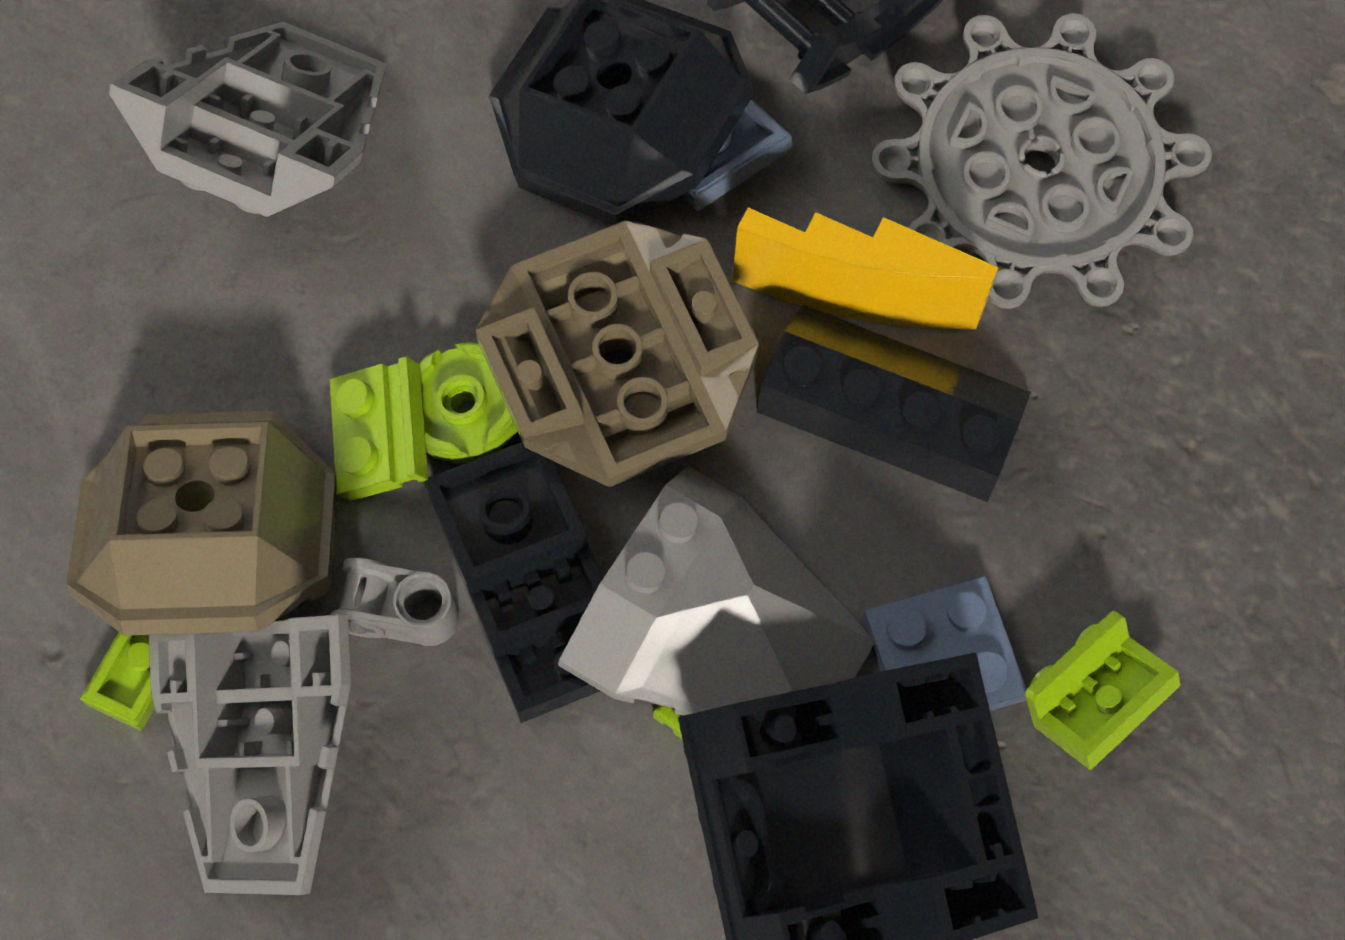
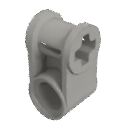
M348 558L344 560L342 573L346 576L343 593L339 608L331 611L330 615L348 614L349 634L366 638L382 637L421 644L423 646H436L446 642L455 633L459 624V612L447 583L440 576L430 572L392 567L369 559ZM436 599L442 602L439 612L432 618L417 620L411 617L414 607L421 601Z

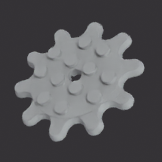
M1070 13L1060 17L1053 27L1052 35L1048 42L1034 48L1022 47L1015 43L1008 35L1005 26L997 18L989 15H979L970 19L964 28L963 39L969 52V62L962 70L955 73H942L923 63L911 62L903 65L897 71L894 78V88L900 100L913 108L921 116L922 125L919 131L912 137L889 139L879 143L872 152L871 164L873 170L881 180L887 183L912 185L923 191L928 199L927 210L922 216L914 220L908 228L955 249H967L975 252L987 263L999 267L988 297L995 307L1008 310L1020 306L1026 301L1034 279L1038 275L1045 273L1060 274L1071 280L1077 287L1083 300L1090 306L1097 308L1106 307L1117 302L1123 293L1124 281L1117 266V256L1122 248L1138 245L1162 256H1174L1184 252L1190 246L1194 237L1193 228L1184 216L1173 211L1166 204L1163 197V187L1169 180L1193 177L1205 171L1212 160V151L1210 145L1202 137L1189 133H1171L1161 128L1156 122L1153 113L1154 106L1158 100L1171 91L1175 80L1172 69L1164 61L1155 58H1145L1125 70L1106 68L1098 62L1094 55L1096 28L1091 20L1081 14ZM1032 151H1042L1053 158L1056 167L1049 174L1046 171L1036 170L1029 164H1024L1025 155Z

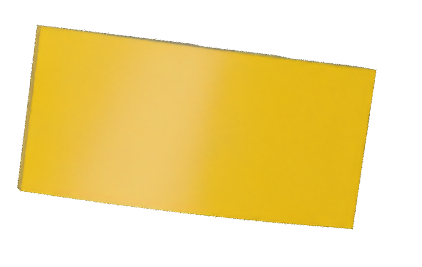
M748 207L737 227L732 282L790 304L805 305L821 312L853 320L909 328L976 330L999 267L884 217L874 236L871 237L815 212L806 231L803 232Z

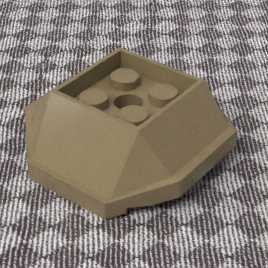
M623 221L511 265L488 311H485L475 329L478 344L525 448L609 488L725 441L759 349V343L708 239L688 234L678 236L656 227ZM612 350H623L632 355V358L623 364H612L602 357Z
M273 410L147 414L137 425L125 426L108 455L82 480L66 581L70 596L86 609L89 607L104 622L124 636L258 632L274 623V621L285 617L306 599L311 602L331 591L337 509L335 473Z

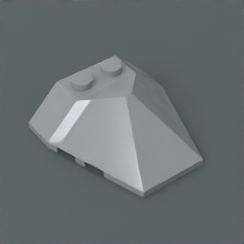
M280 22L231 36L228 39L227 48L207 54V48L202 45L186 49L185 60L163 65L164 61L158 57L143 61L110 84V97L158 172L180 180L183 185L190 189L206 191L235 203L239 209L245 212L269 217L333 188L360 164L383 82L386 63L288 23Z
M687 466L664 486L599 584L562 653L558 666L613 699L633 704L635 699L674 708V714L684 716L733 703L855 678L873 648L874 641L872 636L741 496Z
M348 614L288 618V620L274 621V623L258 632L149 635L151 695L156 714L167 713L176 749L167 752L172 773H183L192 809L184 811L183 815L204 893L310 894L351 687Z

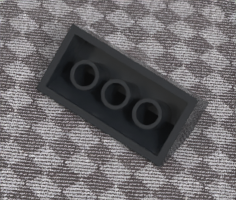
M802 305L785 329L761 383L757 413L988 502L1005 463L1031 392Z

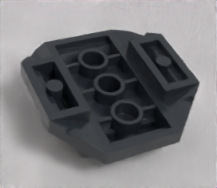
M571 0L567 4L547 7L489 94L518 187L612 225L623 221L631 222L641 217V211L668 203L697 188L754 96L750 77L731 31L645 0Z

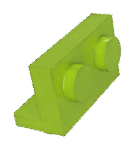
M1113 610L1098 624L1087 627L1080 634L1075 645L1054 665L1041 669L1026 690L1025 697L1034 728L1091 771L1173 694L1181 684L1178 671L1130 638L1126 618Z

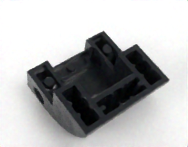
M976 652L885 670L827 685L733 703L678 717L684 753L687 758L698 817L702 827L726 940H973L1039 918Z

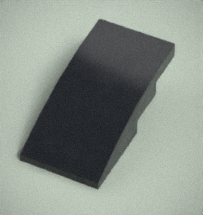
M523 442L429 477L428 480L424 481L440 526L520 723L600 692V690L558 666L562 653L603 577L589 549L584 528L553 461L525 448Z

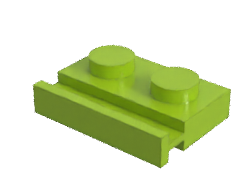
M407 356L399 358V363L386 366L382 363L329 379L336 495L348 501L404 487L403 483L417 480L423 482L428 480L419 363Z

